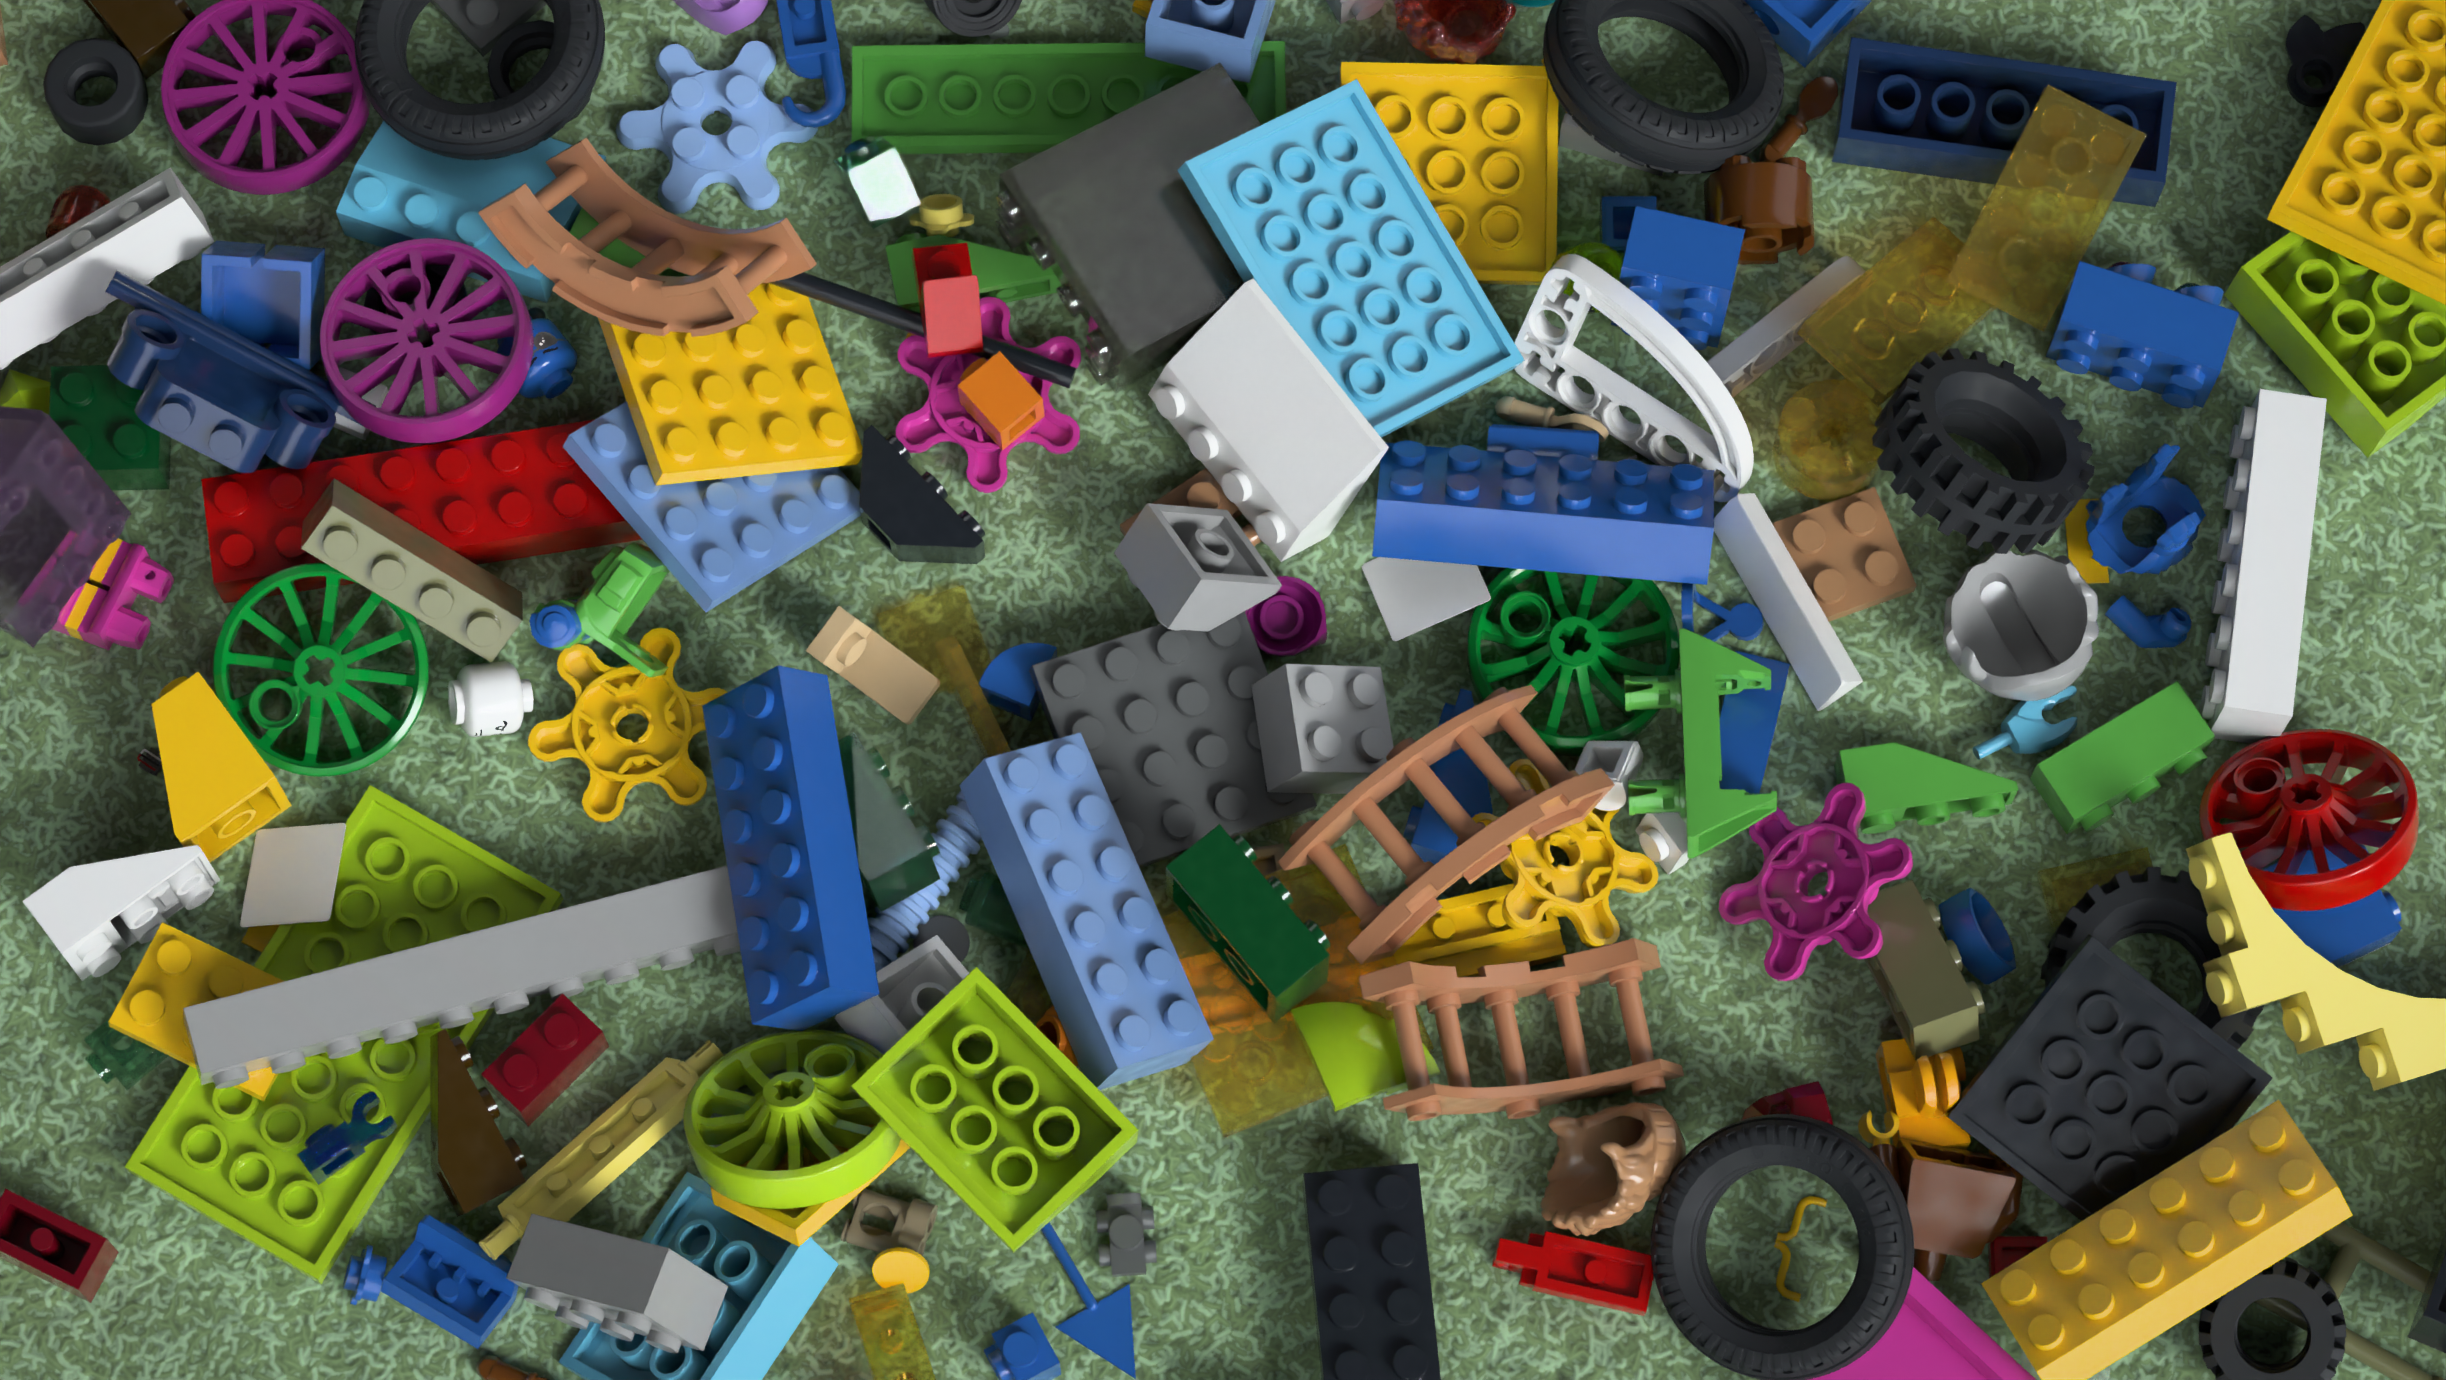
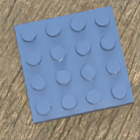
M627 401L571 433L563 445L568 454L705 613L861 516L859 508L860 492L838 467L655 486Z

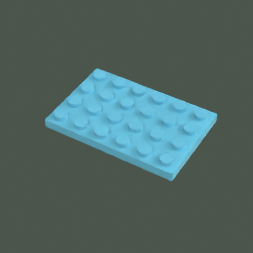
M1357 79L1186 161L1177 170L1243 282L1245 283L1252 278L1257 282L1381 438L1513 370L1525 361Z

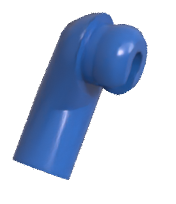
M2125 595L2121 596L2105 613V616L2141 648L2175 647L2185 641L2192 624L2190 616L2180 608H2171L2169 612L2162 615L2146 616Z

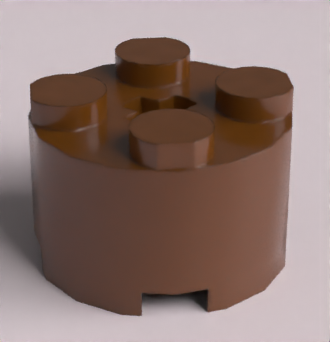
M1733 155L1731 158L1725 159V163L1719 167V171L1712 173L1704 181L1705 221L1745 229L1738 264L1778 263V253L1797 248V253L1802 256L1814 247L1812 178L1806 172L1805 161L1798 157H1784L1774 162L1752 163L1751 158L1747 156Z

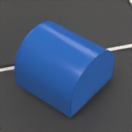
M1656 196L1601 197L1599 215L1601 253H1625L1635 207L1640 206L1657 210Z

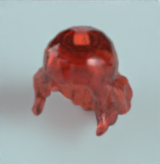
M1393 0L1397 14L1396 28L1399 31L1405 32L1408 42L1416 50L1425 52V55L1430 57V59L1446 60L1456 64H1475L1478 59L1492 54L1502 41L1507 24L1515 17L1517 12L1514 4H1507L1506 0Z

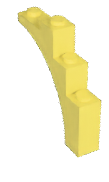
M2231 832L2210 838L2186 849L2190 860L2188 867L2191 880L2200 890L2208 914L2207 927L2213 941L2218 944L2222 955L2203 963L2207 975L2206 989L2210 999L2217 1005L2221 1018L2279 1000L2283 1010V1027L2287 1036L2294 1042L2297 1054L2356 1037L2360 1049L2359 1062L2365 1075L2370 1078L2374 1091L2446 1069V999L2417 998L2378 988L2340 970L2308 947L2274 912L2250 876Z

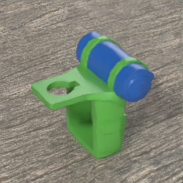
M631 543L624 548L615 546L596 563L591 572L595 581L581 596L554 600L547 604L539 603L529 620L532 636L540 645L554 650L571 648L575 644H589L596 640L646 676L656 677L663 675L668 667L634 642L627 635V632L668 575L669 570L655 553L645 545Z

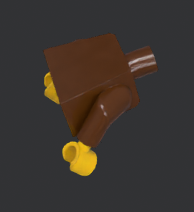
M1871 1110L1861 1116L1858 1123L1859 1134L1865 1141L1873 1144L1869 1149L1878 1156L1890 1171L1906 1201L1914 1235L1913 1267L1928 1281H1939L1941 1279L1947 1255L1970 1259L1979 1257L1985 1245L1993 1242L2018 1218L2024 1176L1991 1150H1989L1990 1155L1902 1138L1898 1139L1896 1147L1890 1144V1137L1898 1131L1900 1121L1893 1111L1889 1110L1884 1114L1885 1133H1880L1873 1127Z

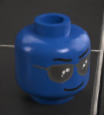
M530 316L534 336L533 356L528 374L519 393L525 398H538L545 395L551 399L562 394L572 384L573 377L571 374L577 365L578 354L548 318L533 319ZM514 337L498 338L497 344L499 347L496 353L509 356Z

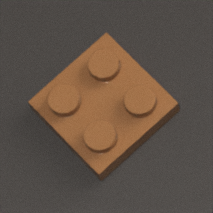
M1875 487L1772 523L1829 622L1915 591L1917 585Z

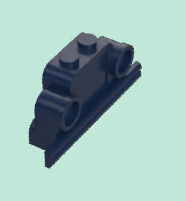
M116 271L105 292L132 305L135 309L127 316L122 326V334L107 361L110 372L118 380L132 388L143 390L135 405V413L146 425L235 471L252 473L257 469L264 454L282 466L292 469L306 468L310 464L323 438L327 437L336 422V412L358 423L341 406L328 380L119 271Z

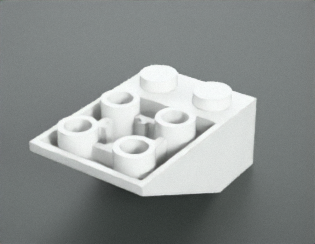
M198 845L69 867L22 902L83 981L91 974L93 977H100L112 970L121 960L120 953L136 941L143 944L153 940L161 923L168 924L166 920L183 907L191 910L204 903L213 894L214 888L212 886L218 883L220 878L202 849Z

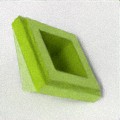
M9 369L0 390V424L42 437L49 421L50 382Z

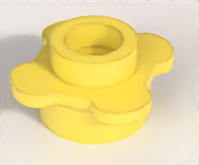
M935 194L919 201V213L912 214L909 217V221L912 226H920L926 229L927 236L943 235L953 237L959 233V227H967L974 224V215L963 213L962 199L959 196Z

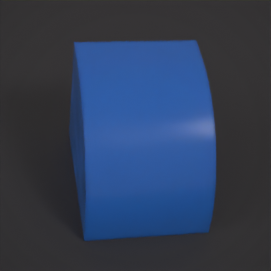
M1025 643L1000 653L985 669L978 683L980 700L1032 721L1040 700L1029 670L1032 665L1057 658V647L1044 643Z

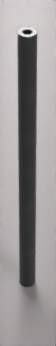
M805 272L791 278L770 282V284L924 338L921 313ZM982 335L983 351L969 353L989 360L1000 351L1018 371L1069 389L1077 369Z

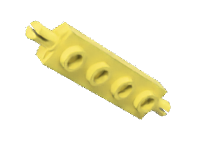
M707 1040L685 1062L666 1057L498 1205L504 1221L483 1240L479 1241L484 1252L489 1257H492L493 1260H497L519 1238L522 1239L531 1214L563 1222L569 1221L683 1119L685 1104L691 1089L700 1076L723 1056L720 1049L714 1043H711L710 1040Z

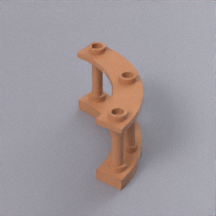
M587 138L546 161V164L557 178L537 193L533 194L525 183L491 202L478 212L495 237L522 266L527 269L533 264L542 274L555 283L552 291L581 310L606 322L632 331L656 336H665L670 331L691 332L692 337L706 336L727 331L746 323L759 313L747 294L761 283L791 278L817 265L787 217L769 225L749 229L715 228L680 218L655 205L631 188L601 158ZM570 195L599 223L579 240L570 234L549 213L551 209ZM618 238L646 257L632 268H629L602 256L599 252ZM670 268L690 276L673 277L660 276L659 274L665 269Z
M1532 685L1508 691L1506 687H1501L1487 696L1482 703L1455 716L1419 740L1415 741L1412 737L1404 739L1388 753L1385 764L1339 800L1318 821L1311 820L1303 824L1290 837L1289 842L1292 847L1278 861V864L1284 871L1315 864L1361 920L1358 927L1362 932L1347 947L1361 965L1393 956L1426 921L1442 908V905L1436 898L1461 877L1464 876L1468 883L1472 884L1486 872L1507 859L1511 853L1507 845L1527 833L1535 842L1557 830L1582 822L1615 785L1602 768L1580 775L1575 770L1569 772L1520 713L1538 693ZM1506 731L1552 787L1539 794L1533 789L1526 790L1483 737ZM1462 748L1509 804L1507 813L1487 826L1483 822L1475 823L1431 770L1430 765ZM1408 780L1413 782L1458 837L1456 842L1458 847L1435 865L1431 861L1424 862L1377 805ZM1358 820L1364 824L1407 877L1404 883L1408 888L1387 907L1376 904L1331 849V846Z
M1632 938L1586 951L1563 955V967L1533 972L1530 971L1529 961L1485 965L1477 969L1479 977H1457L1455 966H1436L1408 961L1359 976L1363 999L1385 1003L1386 1010L1393 1012L1408 1088L1406 1092L1383 1098L1385 1110L1407 1113L1409 1121L1428 1120L1440 1115L1506 1111L1508 1119H1521L1539 1114L1541 1112L1540 1107L1628 1090H1632L1634 1096L1651 1095L1665 1090V1081L1684 1076L1683 1068L1680 1064L1660 1058L1654 1059L1638 983L1643 980V972L1661 967L1657 946ZM1609 981L1610 986L1617 989L1633 1066L1592 1075L1576 997L1581 994L1579 987ZM1546 993L1547 1000L1554 1002L1569 1079L1530 1084L1514 1005L1519 1002L1518 998ZM1484 1002L1485 1009L1492 1010L1507 1086L1472 1087L1457 1009L1461 1008L1462 1004ZM1416 1005H1427L1428 1013L1435 1014L1449 1086L1435 1083L1430 1084L1415 1010Z

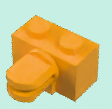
M1904 1038L1881 1042L1876 1052V1059L1886 1111H1893L1900 1121L1898 1131L1892 1136L1893 1145L1897 1147L1898 1139L1902 1138L1966 1150L1971 1142V1135L1945 1114L1959 1099L1961 1094V1084L1959 1081L1966 1080L1965 1062L1961 1048L1956 1047L1927 1057V1055L1921 1056L1915 1061Z

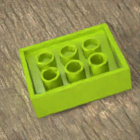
M2292 231L2241 266L2224 294L2313 397L2327 399V413L2367 458L2408 429L2446 397V305Z
M977 967L851 1086L869 1107L1013 1253L1098 1181L1137 1143L1139 1130Z

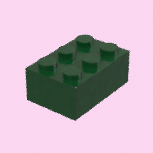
M1219 824L1166 866V895L1272 1022L1276 1023L1291 1009L1327 982L1330 954L1326 949L1331 944L1314 921L1308 919L1303 923L1289 907L1294 903V900L1280 880L1273 875L1266 879L1256 868L1253 862L1258 858L1249 843L1238 832L1229 836Z

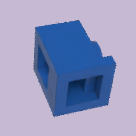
M1033 1312L992 1333L993 1345L983 1350L999 1380H1052L1061 1375L1060 1362Z

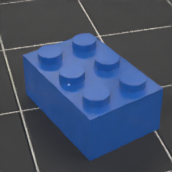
M1636 206L1619 282L1657 311L1696 350H1704L1707 346L1718 348L1745 229ZM1611 321V325L1618 326L1616 323Z

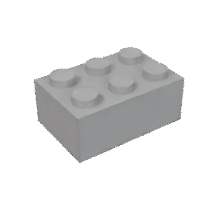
M531 1214L506 1278L526 1290L524 1300L538 1307L556 1311L554 1317L565 1324L586 1330L589 1322L601 1324L600 1330L602 1332L630 1342L636 1333L647 1336L646 1343L675 1354L678 1353L680 1346L704 1351L728 1288L726 1284L670 1248L536 1214Z

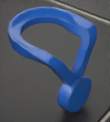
M1682 583V629L1685 628L1694 632V602L1725 621L1703 635V637L1714 642L1730 632L1739 640H1753L1763 630L1762 613L1753 604H1738L1729 611L1699 594L1696 584Z

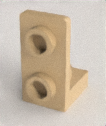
M840 606L837 607L806 649V652L838 673L907 725L915 720L940 686V680Z

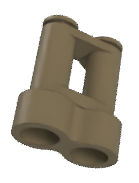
M863 1189L854 1197L853 1209L856 1211L853 1219L846 1221L842 1230L841 1241H846L847 1243L879 1253L894 1247L908 1248L923 1256L927 1239L937 1217L938 1206L916 1198L909 1203ZM865 1213L896 1222L893 1232L862 1224Z

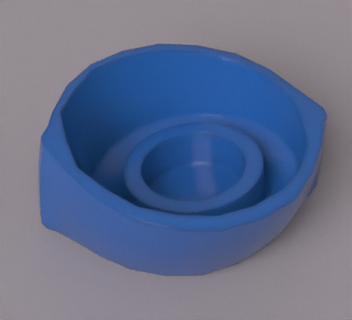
M1970 887L1939 904L1938 908L1944 932L1948 940L1952 939L1956 944L1962 963L1970 973L1982 983L1991 984L2016 969L2015 954L2008 932L1995 909L1981 893Z

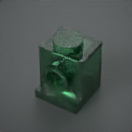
M108 1019L84 1039L93 1051L85 1060L106 1084L116 1077L122 1086L128 1090L169 1055L134 1038L131 1046L127 1049H115L114 1044L122 1039L125 1034L109 1027Z

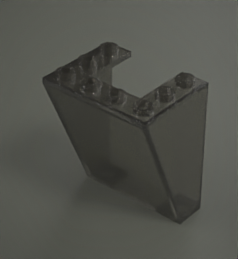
M1221 63L1021 162L999 175V194L996 196L998 207L995 209L999 219L995 221V225L1010 249L1019 246L1024 255L1032 256L1043 271L1051 267L1062 284L1056 288L1062 303L1073 317L1081 313L1089 325L1088 334L1086 335L1087 346H1085L1088 356L1084 357L1088 370L1100 386L1108 382L1115 393L1120 392L1170 361L1244 284L1177 171L1186 161L1261 125Z

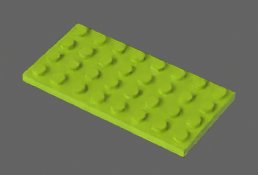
M369 785L345 823L346 830L330 919L322 922L279 925L254 964V967L283 981H288L552 912L558 909L563 901V896L560 892ZM495 1008L472 1013L474 1020L458 1027L446 1029L451 1039L459 1036L467 1050H469ZM437 1022L418 1027V1035L405 1041L385 1044L383 1037L361 1043L362 1050L341 1058L330 1059L327 1052L305 1057L306 1064L304 1066L278 1074L264 1102L233 1086L217 1089L214 1082L201 1085L197 1069L189 1066L126 1163L125 1168L131 1174L322 1284L430 1112V1037L443 1029L440 1028V1024Z

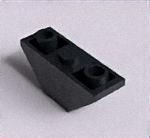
M873 425L868 427L863 433L859 501L862 523L898 561L978 564L985 558V549L982 537L985 536V532L974 517L965 510L957 514L945 501L948 494L944 487L932 474L926 471L921 476L907 462L911 459V456L905 446L893 434L889 433L883 437Z

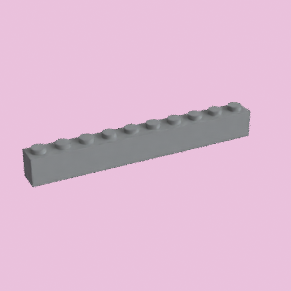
M727 866L185 1007L183 1008V1020L200 1083L204 1085L214 1082L217 1089L228 1088L248 1081V1073L271 1067L274 1074L284 1073L304 1066L306 1064L305 1057L327 1052L330 1059L341 1058L362 1050L361 1043L383 1037L385 1044L397 1043L417 1036L418 1027L439 1022L441 1029L454 1028L474 1020L472 1013L495 1008L496 1014H506L527 1007L529 1005L528 998L550 993L553 1000H556L562 993L566 997L574 996L585 990L584 983L605 978L607 985L627 982L640 975L638 969L660 964L662 970L680 968L694 961V954L715 949L717 956L739 952L740 944Z

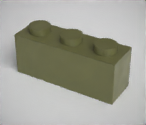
M1913 880L1880 890L1876 899L1868 905V915L1879 925L1883 936V945L1877 955L1864 960L1915 1061L1921 1056L1927 1055V1057L1979 1040V1015L1985 1014L1983 998L1974 981L1965 982L1961 974L1963 971L1961 956L1952 939L1944 941L1940 934L1941 921L1934 902L1931 898L1922 899Z

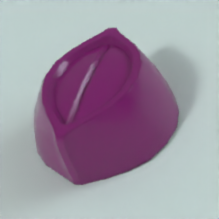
M1278 576L1277 579L1282 584L1278 592L1245 611L1258 648L1269 655L1278 657L1296 656L1314 646L1325 644L1327 640L1326 614L1320 594L1310 584L1299 578Z

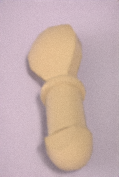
M1503 396L1495 405L1497 416L1509 422L1514 421L1531 427L1597 431L1599 441L1604 442L1609 434L1607 428L1600 420L1587 414L1574 413L1555 416V409L1551 406L1545 408L1517 400L1511 396Z

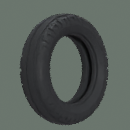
M431 0L363 1L355 33V58L363 89L376 112L396 133L414 145L438 155L462 160H488L510 156L514 153L517 154L538 145L557 133L577 114L590 95L601 69L605 48V26L599 0H543L553 14L554 36L548 57L538 73L522 88L501 99L479 104L451 102L431 94L420 86L409 73L406 51L411 28L420 12Z
M1556 0L1547 18L1543 38V58L1548 79L1559 102L1584 132L1589 136L1593 135L1594 140L1613 153L1617 151L1620 153V157L1641 166L1646 164L1647 168L1675 174H1699L1717 171L1726 162L1725 159L1731 158L1733 155L1747 156L1754 151L1767 137L1775 124L1784 92L1783 66L1777 46L1769 30L1744 0ZM1639 17L1661 22L1684 33L1698 43L1718 65L1728 87V104L1716 111L1692 113L1662 106L1639 94L1618 76L1605 58L1598 40L1599 25L1614 18Z
M1790 1114L1762 1115L1740 1120L1719 1129L1697 1144L1677 1165L1665 1184L1656 1206L1651 1231V1262L1656 1286L1668 1314L1687 1340L1705 1356L1733 1372L1755 1379L1808 1380L1830 1374L1851 1364L1869 1351L1890 1328L1904 1303L1910 1286L1914 1265V1235L1909 1210L1897 1182L1878 1156L1860 1140L1846 1131L1818 1119ZM1766 1166H1791L1810 1172L1824 1180L1843 1199L1857 1229L1859 1260L1857 1271L1848 1293L1829 1315L1817 1323L1802 1329H1773L1748 1320L1734 1310L1722 1297L1714 1284L1708 1268L1706 1233L1716 1204L1726 1190L1737 1180L1754 1170Z

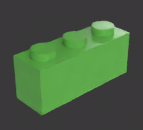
M2176 681L2038 763L2030 780L2066 834L2080 826L2083 827L2085 832H2090L2104 824L2114 815L2111 809L2113 806L2127 798L2130 799L2132 804L2139 803L2161 787L2158 782L2160 778L2176 770L2179 776H2184L2203 764L2208 759L2204 752L2209 748L2215 735L2180 683Z

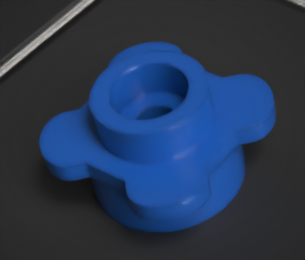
M366 1245L360 1257L350 1256L344 1277L343 1289L352 1291L350 1304L356 1305L357 1301L361 1299L376 1302L385 1274L387 1257L372 1254V1245Z

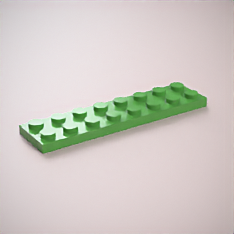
M1285 41L1262 42L1250 83L1145 57V43L852 46L851 147L853 155L1209 151L1286 113Z

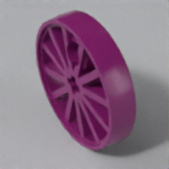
M222 0L197 15L182 30L169 51L162 74L161 95L164 117L179 152L197 172L208 180L224 188L241 193L255 195L281 194L301 189L322 179L336 169L355 148L365 129L371 103L363 89L357 70L355 40L332 13L311 0ZM269 15L293 17L285 33L279 38L276 44V51L270 59L267 17ZM253 17L255 64L252 63L226 26ZM315 25L330 36L322 40L321 36L309 27ZM214 35L241 71L196 53V51L209 37ZM309 48L315 50L313 55L305 61H289L292 54L299 49ZM339 54L348 55L352 67L351 72L328 74L332 58ZM185 70H193L225 84L179 89ZM352 93L350 106L346 114L309 100L312 96ZM223 106L188 130H184L180 123L179 113L185 109ZM294 118H308L337 131L324 146L317 149ZM237 124L219 159H214L200 149L202 144L229 126ZM278 126H281L290 135L305 155V159L278 168L275 139ZM261 130L263 169L251 170L236 167L251 137Z
M423 238L399 242L380 249L359 262L343 277L329 298L323 314L320 329V347L324 370L331 389L341 406L353 419L372 432L393 440L409 443H434L458 438L479 429L499 415L510 404L519 392L528 374L533 356L534 336L531 318L520 291L507 272L495 260L482 251L460 242L447 239ZM449 265L450 268L436 296H434L426 276V266ZM476 273L488 280V282L453 306L467 275ZM373 287L381 295L388 315L356 304V302L367 290ZM407 292H419L413 304L407 305L406 302L397 301L400 296ZM498 300H508L513 309V314L470 321ZM348 322L382 333L339 340L342 326ZM514 337L509 356L473 345L474 342ZM433 342V345L423 348L424 344ZM381 356L348 380H344L339 371V366L345 361ZM470 364L499 375L481 393L458 365ZM396 375L380 408L362 399V396L390 376ZM445 376L451 380L468 403L456 409L440 413L439 377ZM423 380L426 414L424 416L399 415L413 385Z

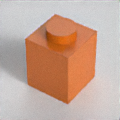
M1000 351L988 361L984 357L976 360L962 373L960 377L962 382L957 385L960 404L1002 451L1045 417L1043 398Z

